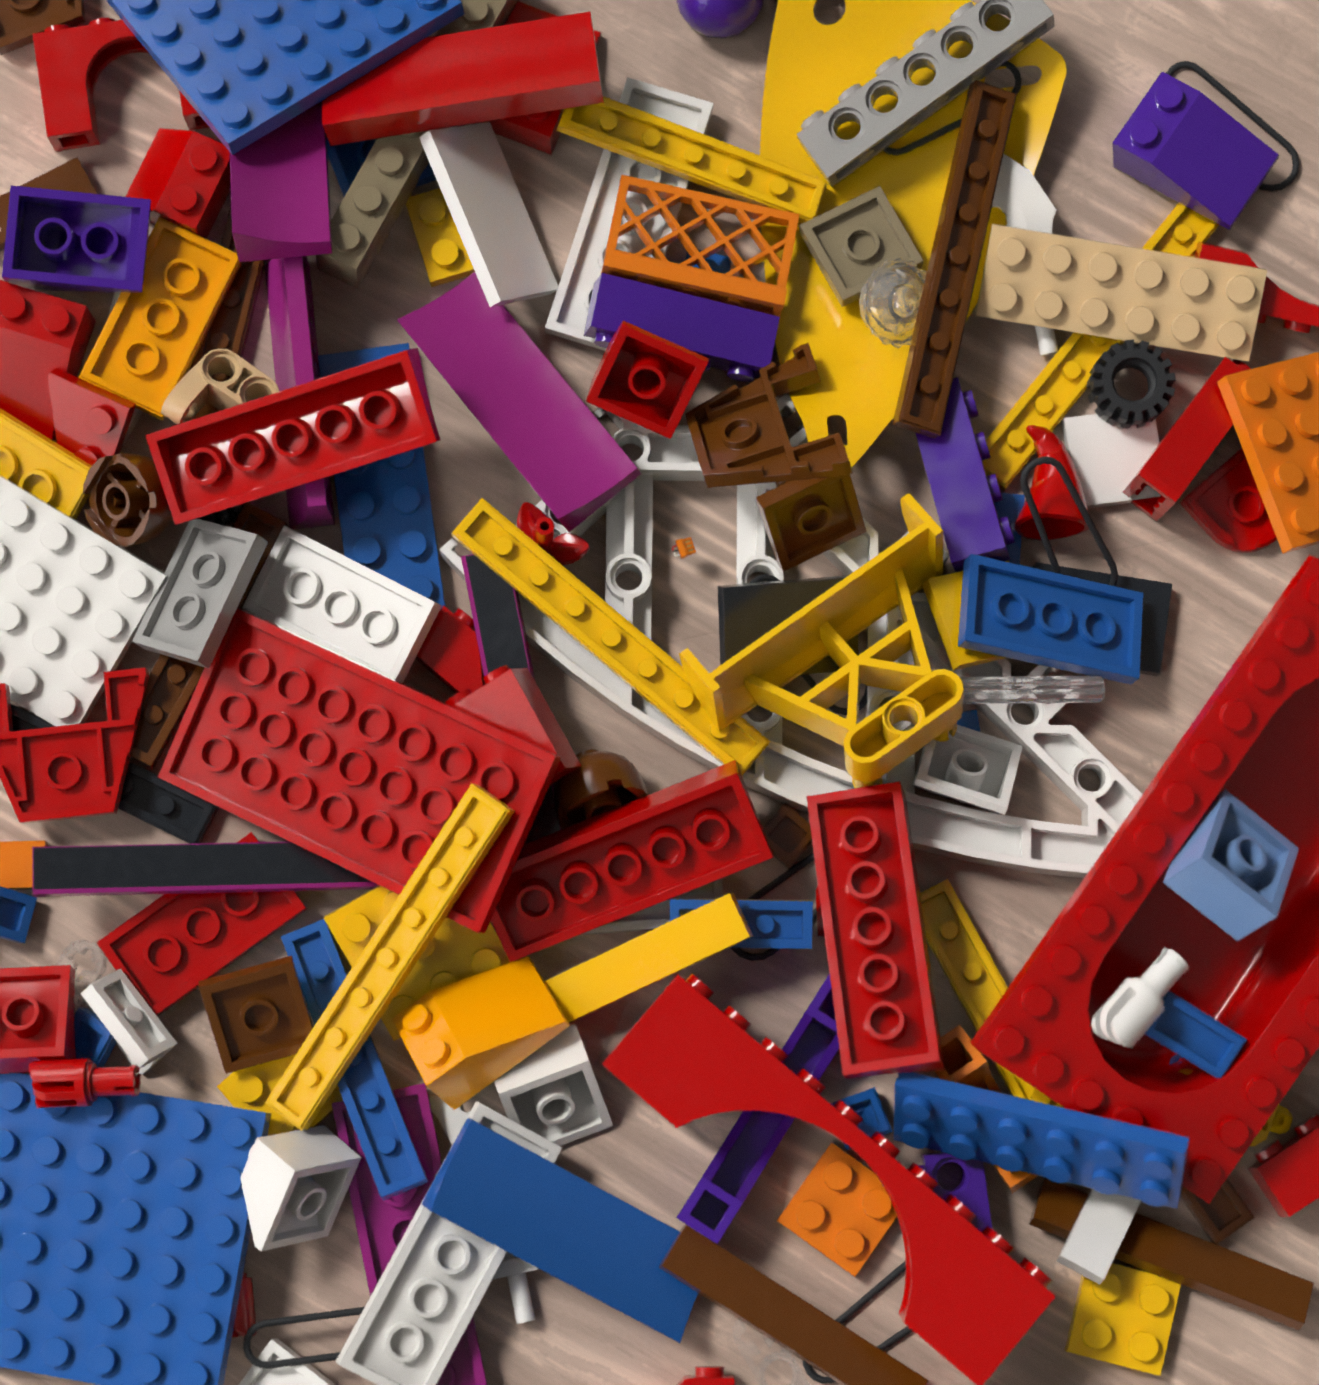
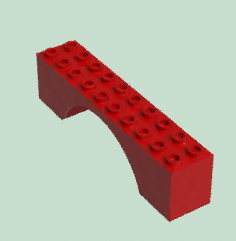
M677 974L602 1065L676 1128L695 1119L716 1113L765 1111L784 1114L814 1124L833 1134L851 1147L877 1175L888 1193L900 1224L906 1267L904 1294L898 1313L906 1326L975 1385H983L1056 1297L1046 1288L1052 1279L1025 1257L1019 1264L1008 1256L1014 1249L1010 1243L988 1225L981 1233L971 1224L977 1215L951 1194L945 1201L933 1192L934 1188L939 1184L914 1162L908 1169L900 1164L895 1158L901 1151L879 1132L875 1131L871 1137L867 1136L857 1127L863 1118L840 1099L834 1106L820 1095L826 1087L804 1068L797 1075L783 1064L789 1055L767 1037L759 1044L745 1032L751 1023L730 1005L722 1012L712 1004L709 999L714 992L695 975L691 974L685 981Z

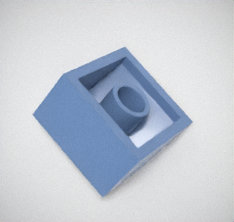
M1225 789L1211 803L1170 862L1163 883L1235 940L1239 941L1277 917L1299 848Z

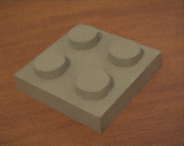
M880 186L801 224L799 227L801 237L841 307L923 267L921 255Z

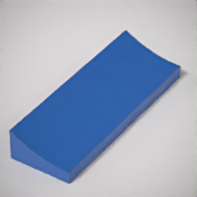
M468 1117L421 1204L431 1212L680 1343L698 1293L659 1268L680 1231Z

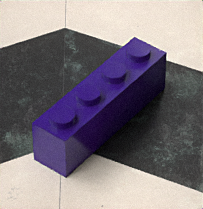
M601 273L593 286L583 336L594 338V344L607 348L613 335L624 320L709 358L704 371H709L710 367L728 371L727 376L731 379L753 382L754 378L761 377L759 370L771 363L780 317Z
M958 377L953 378L941 435L934 439L916 433L955 573L963 571L964 560L970 554L1000 561H1009L1010 556L1006 545L1015 543L1008 517L999 518L995 507V502L1003 500L996 474L987 476L983 460L991 458L984 432L975 434L971 418L979 416L972 390L963 392Z

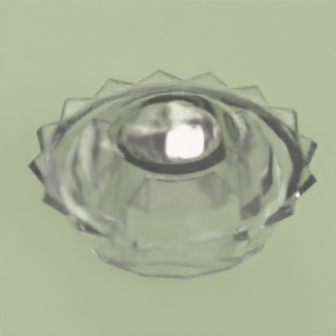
M901 257L894 261L885 260L879 268L873 270L872 275L867 278L861 289L859 300L861 317L866 327L871 330L872 335L878 337L884 345L891 344L898 349L904 344H911L927 274L926 271L918 269L915 261L906 262Z

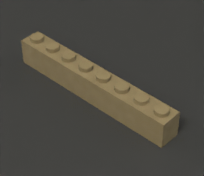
M460 0L463 5L464 15L439 29L436 36L505 25L515 5L520 0ZM428 131L378 138L331 220L332 253L316 255L318 270L359 289L415 189L423 170L429 164L419 138Z

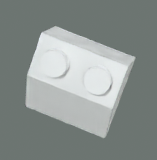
M576 1024L566 1028L494 1081L507 1117L559 1146L613 1126Z
M322 1125L303 1131L296 1130L259 1137L251 1147L248 1161L240 1179L254 1245L261 1252L329 1235L361 1157L326 1126Z

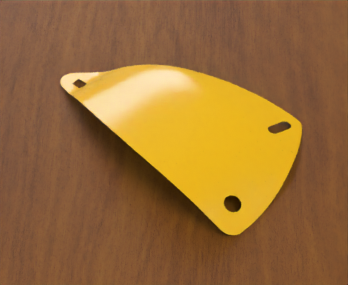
M778 0L765 73L760 156L827 181L799 142L796 134L803 130L801 124L815 112L823 110L826 113L839 104V96L849 87L860 83L861 86L868 83L877 76L875 74L877 68L894 56L901 59L914 49L912 47L913 43L922 34L931 29H935L938 32L951 22L950 17L958 8L968 2H972L974 5L977 3L970 0H844L846 9L842 18L834 24L824 25L819 23L814 17L813 9L817 0ZM995 14L987 20L985 25L992 31H1001L1007 28L1011 20L1000 14ZM1040 38L1008 60L1016 67L1037 66L1041 69L1042 73L1036 83L1021 86L1016 96L1004 150L1005 155L1028 169L1033 176L1053 121L1067 71L1062 55ZM958 41L951 45L948 53L954 58H964L971 53L973 46L966 41ZM999 66L997 69H1006V67ZM920 68L913 73L911 81L916 85L924 86L933 81L936 73L929 68ZM985 77L980 81L985 83ZM1006 87L1001 89L1011 92L1014 87ZM968 89L889 147L895 149L905 147L961 119ZM882 95L875 101L874 109L881 113L890 112L896 107L898 99L892 95ZM853 121L845 122L838 128L837 136L843 140L853 139L858 135L861 126ZM960 127L902 155H889L881 151L833 187L827 183L817 216L880 186L923 259V267L841 307L799 233V227L802 223L798 222L786 285L785 304L780 314L775 339L780 365L794 357L792 350L802 344H809L821 382L790 392L789 395L802 420L808 442L828 436V417L837 415L845 419L847 445H844L851 468L894 418ZM991 208L966 321L978 302L992 224L1004 226L1007 224L1006 214L999 208ZM770 222L761 226L762 236L770 247L785 238L787 226ZM782 250L779 251L778 253H776V255H777V257L780 259V261H781ZM768 259L764 260L766 283L776 285L778 273Z

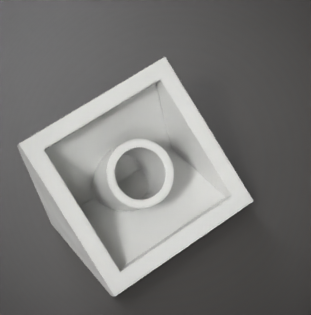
M957 725L954 737L948 732V741L939 742L933 739L924 746L912 786L992 813L1006 814L1021 756L1022 745Z

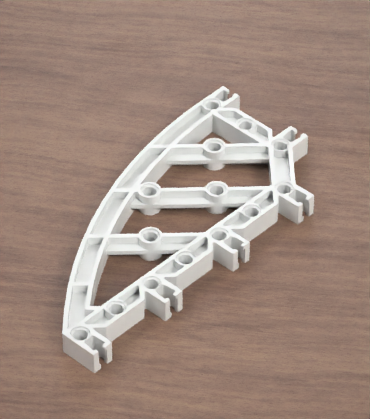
M785 394L777 401L781 417L785 416L788 419L796 410L792 399ZM597 407L594 414L599 419L607 414L620 429L612 437L620 447L631 443L639 446L643 451L639 459L632 461L641 472V475L571 532H568L563 525L553 521L551 518L552 512L543 500L536 507L553 521V539L565 532L581 537L606 513L605 602L651 640L653 480L705 481L688 425H678L672 438L669 439ZM803 424L798 427L799 432L789 439L791 447L808 443ZM776 482L737 485L736 584L747 583L749 575L755 572H763L775 576L780 581L784 579L783 571L775 559L756 500L757 496L776 488ZM864 518L866 533L822 553L844 576L850 575L878 555V532ZM451 538L439 550L442 559L465 581L462 560L455 550L458 543ZM943 549L944 566L949 558V554ZM630 570L639 574L642 582L634 590H624L617 585V576L623 571ZM518 592L527 641L530 645L575 682L642 729L711 769L722 766L712 755ZM915 593L911 596L927 657L938 669L953 671L925 593ZM899 606L867 627V649L903 624ZM911 650L894 662L914 665ZM1006 658L953 671L963 683V694L1012 743L1022 745L1021 752L1081 810L1082 826L985 812L916 795L915 787L912 786L915 778L914 753L882 776L883 784L898 781L902 784L906 794L914 849L966 862L1006 869L1085 878L1138 802L1142 793L1073 725H1050L1048 723L1083 687L1074 677L1069 682L1065 680L1059 686L1064 692L1052 703L1046 704L1038 694L1033 692L1032 686L1043 673L1048 676L1052 671L1056 673L1059 670L1057 668L1038 665L1015 688L1011 686V663ZM867 686L866 717L876 711L881 704L890 701L901 692ZM1018 703L1029 706L1034 714L1033 723L1029 725L1017 723L1011 715V707ZM772 712V716L764 722L753 721L747 713L741 716L771 741L742 776L746 787L805 813H808L806 796L854 789L852 777L848 772L809 758L782 745V716ZM900 721L893 725L895 729L901 731H908L915 726L909 721ZM1090 769L1097 773L1100 779L1098 791H1086L1081 787L1078 781L1080 770Z

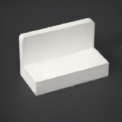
M121 968L91 983L81 993L86 1000L88 1008L99 1017L117 1041L116 1045L132 1065L139 1066V1074L149 1071L177 1044Z

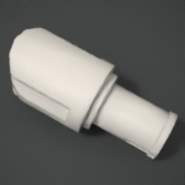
M1164 948L1161 955L1140 979L1135 977L1127 978L1094 1015L1091 1023L1093 1032L1102 1039L1132 1048L1165 1010L1162 997L1182 974L1187 972L1189 966L1186 961L1173 950Z

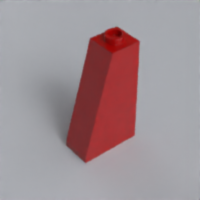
M1225 356L1122 492L1130 498L1133 494L1139 495L1146 485L1161 495L1160 497L1131 501L1133 505L1156 522L1177 502L1232 427L1233 422L1217 381L1226 375L1251 369L1243 362L1238 360L1232 362Z

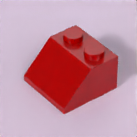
M159 128L125 197L151 199L150 223L155 225L158 218L161 217L207 239L231 190L230 152L224 144L195 131Z
M623 320L608 344L593 376L586 402L671 439L704 373L709 358Z

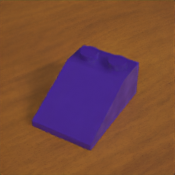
M1164 72L1160 73L1112 143L1114 168L1228 230L1232 228L1279 159L1278 153L1202 92Z
M11 185L2 278L6 282L30 289L143 293L151 199Z

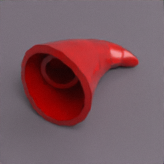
M1028 425L1026 432L1034 441L1038 458L1052 457L1061 462L1088 511L1079 476L1062 441L1046 427ZM1051 464L1037 465L1034 468L1030 491L1049 540L1068 538L1087 531L1089 528L1058 470ZM1025 501L1015 522L1014 529L1019 535L1027 539L1042 541L1028 503Z

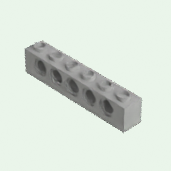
M981 0L975 5L972 2H968L951 15V22L938 32L935 29H931L922 34L913 43L912 47L914 49L901 59L894 56L881 64L875 71L877 76L863 86L857 83L845 90L838 98L840 103L828 112L824 113L823 110H820L809 116L801 124L803 130L796 135L801 146L828 181L829 185L833 187L969 89V85L973 81H980L1055 27L1054 14L1044 0ZM995 14L1006 15L1011 20L1007 28L1001 31H992L985 24ZM958 41H966L973 46L968 56L959 59L949 55L948 50L952 44ZM920 68H929L936 73L933 81L924 86L914 84L911 81V77ZM882 95H892L898 99L896 107L887 113L876 111L874 109L875 101ZM853 121L861 126L858 135L853 139L843 140L837 136L838 128L845 122Z

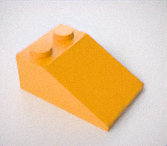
M529 956L433 989L392 1018L426 1086L453 1110L464 1104L570 1026Z

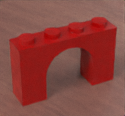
M98 18L92 20L89 25L72 28L68 25H53L47 27L44 32L33 33L46 133L55 152L100 145L94 106V88L99 75L109 63L123 55L149 52L122 20L116 21L113 18ZM179 90L182 113L189 131L210 128Z
M508 665L501 666L488 673L483 678L486 684L476 691L471 692L470 689L463 690L445 702L450 706L561 756L549 786L581 767L578 758L528 668H509Z

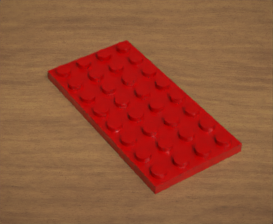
M237 607L209 669L204 667L158 778L399 895L472 783L478 784L515 812L446 918L477 933H485L555 774L561 756Z

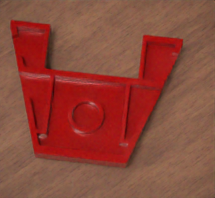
M146 667L103 672L107 707L106 721L13 731L9 685L0 683V779L20 823L28 824L117 814L149 680V670Z

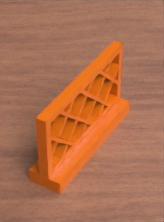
M621 175L601 273L780 317L785 304L786 285L799 214ZM627 191L647 195L654 207L636 217L625 202ZM679 202L691 205L699 216L682 227L669 211L670 207ZM723 212L734 214L743 227L725 236L713 218ZM660 214L673 232L654 242L642 224ZM624 215L628 222L621 225L622 216ZM768 222L787 226L785 238L771 247L757 229ZM705 224L717 242L699 252L687 236V233ZM632 229L635 230L646 246L635 254L616 250L618 238ZM749 234L762 252L744 262L731 244ZM679 239L691 256L680 264L668 261L660 250ZM721 249L725 251L735 265V268L725 274L713 271L705 260ZM782 250L781 261H780V259L777 257L776 253H778L779 251ZM768 259L778 273L776 285L758 281L750 271V268Z

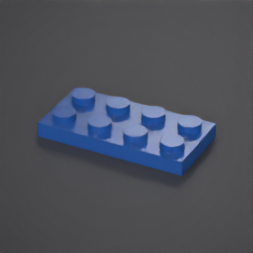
M970 554L964 560L958 647L1132 685L1140 678L1143 593Z

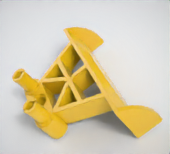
M908 493L900 499L902 514L909 531L907 535L718 668L708 673L688 648L679 653L683 670L694 693L719 732L759 705L844 746L845 766L852 777L854 789L883 784V775L933 739L939 742L948 741V732L952 737L955 736L957 721L963 713V683L953 671L946 669L931 671L911 596L923 588L922 584L927 579L943 574V530L911 494ZM899 606L903 624L857 656L846 642ZM911 650L915 666L894 661ZM828 655L840 667L839 670L800 697L782 689V687ZM860 684L901 692L858 723ZM848 695L847 719L826 710ZM899 721H909L915 725L908 731L897 730L893 727Z

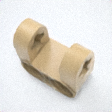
M218 348L205 354L178 382L164 401L161 413L178 425L192 420L207 402L221 411L279 392V389L270 377L239 355L228 349ZM217 373H224L229 375L231 379L220 382L212 379L211 376Z

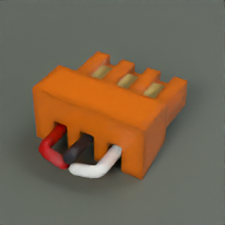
M691 537L675 540L676 545L672 546L674 556H680L681 559L696 553Z

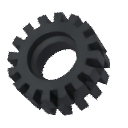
M1133 339L1126 340L1122 345H1119V343L1112 345L1107 352L1100 356L1090 371L1091 376L1087 380V388H1091L1088 398L1090 404L1096 403L1097 408L1094 411L1099 417L1104 413L1109 417L1106 421L1107 423L1114 425L1116 422L1121 423V428L1129 429L1132 425H1136V428L1145 426L1147 422H1152L1162 413L1174 395L1175 388H1172V384L1176 381L1175 373H1170L1169 368L1172 366L1170 359L1167 358L1163 361L1160 357L1163 352L1161 349L1156 347L1152 351L1148 348L1149 342L1142 340L1139 345H1136ZM1125 368H1133L1142 372L1148 382L1146 396L1136 401L1126 400L1121 397L1114 385L1117 372Z

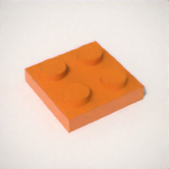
M830 1142L776 1221L855 1277L892 1225L897 1214L888 1193L877 1175Z

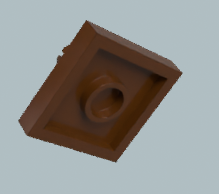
M851 475L776 482V488L756 497L775 559L783 572L867 532Z
M292 955L199 981L200 994L225 1074L297 1054L314 1028Z

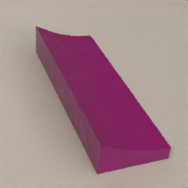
M321 101L234 155L230 153L232 235L239 262L332 253L327 136L322 126Z
M308 256L271 259L265 265L275 382L279 391L319 379L321 376ZM331 476L286 490L289 528L294 530L335 525Z
M475 272L442 296L397 319L568 532H571L641 475L635 464L503 305L489 306Z

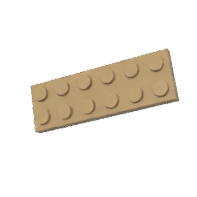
M992 224L976 316L1123 341L1134 339L1135 343H1140L1143 340L1153 346L1224 358L1226 356L1230 359L1249 362L1267 270Z

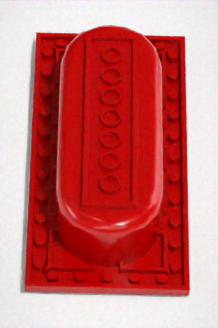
M1310 555L1297 571L974 1038L968 1041L975 1049L1066 1109L1188 1137L1189 1145L1183 1187L1207 1203L1211 1202L1319 1048V559ZM1225 789L1299 848L1277 917L1239 941L1235 940L1163 883L1170 862L1211 803ZM1164 948L1176 952L1189 966L1187 972L1183 973L1169 990L1247 1039L1233 1063L1221 1078L1212 1076L1183 1057L1169 1065L1170 1059L1177 1053L1146 1034H1143L1136 1044L1130 1048L1102 1039L1093 1032L1091 1023L1094 1015L1127 978L1135 977L1140 979L1161 955ZM1186 1068L1193 1070L1189 1075L1178 1072L1180 1069Z

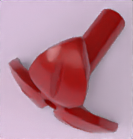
M524 502L521 505L517 516V527L561 565L572 564L580 560L589 551V543L576 534L565 532L553 539V521L535 505L529 502Z

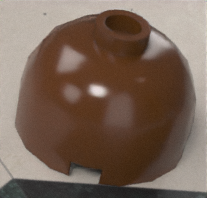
M120 453L99 458L89 469L83 484V494H89L91 509L84 511L86 519L94 532L116 546L129 547L155 539L170 524L172 514L154 460L138 454Z
M588 749L576 754L581 767L557 781L553 790L556 817L561 829L648 795L645 783L633 763L622 755L596 749Z

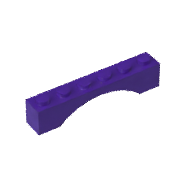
M830 973L782 1048L789 1055L783 1062L786 1067L796 1075L804 1068L818 1081L839 1049ZM743 1111L676 1218L718 1244L795 1117L765 1111Z

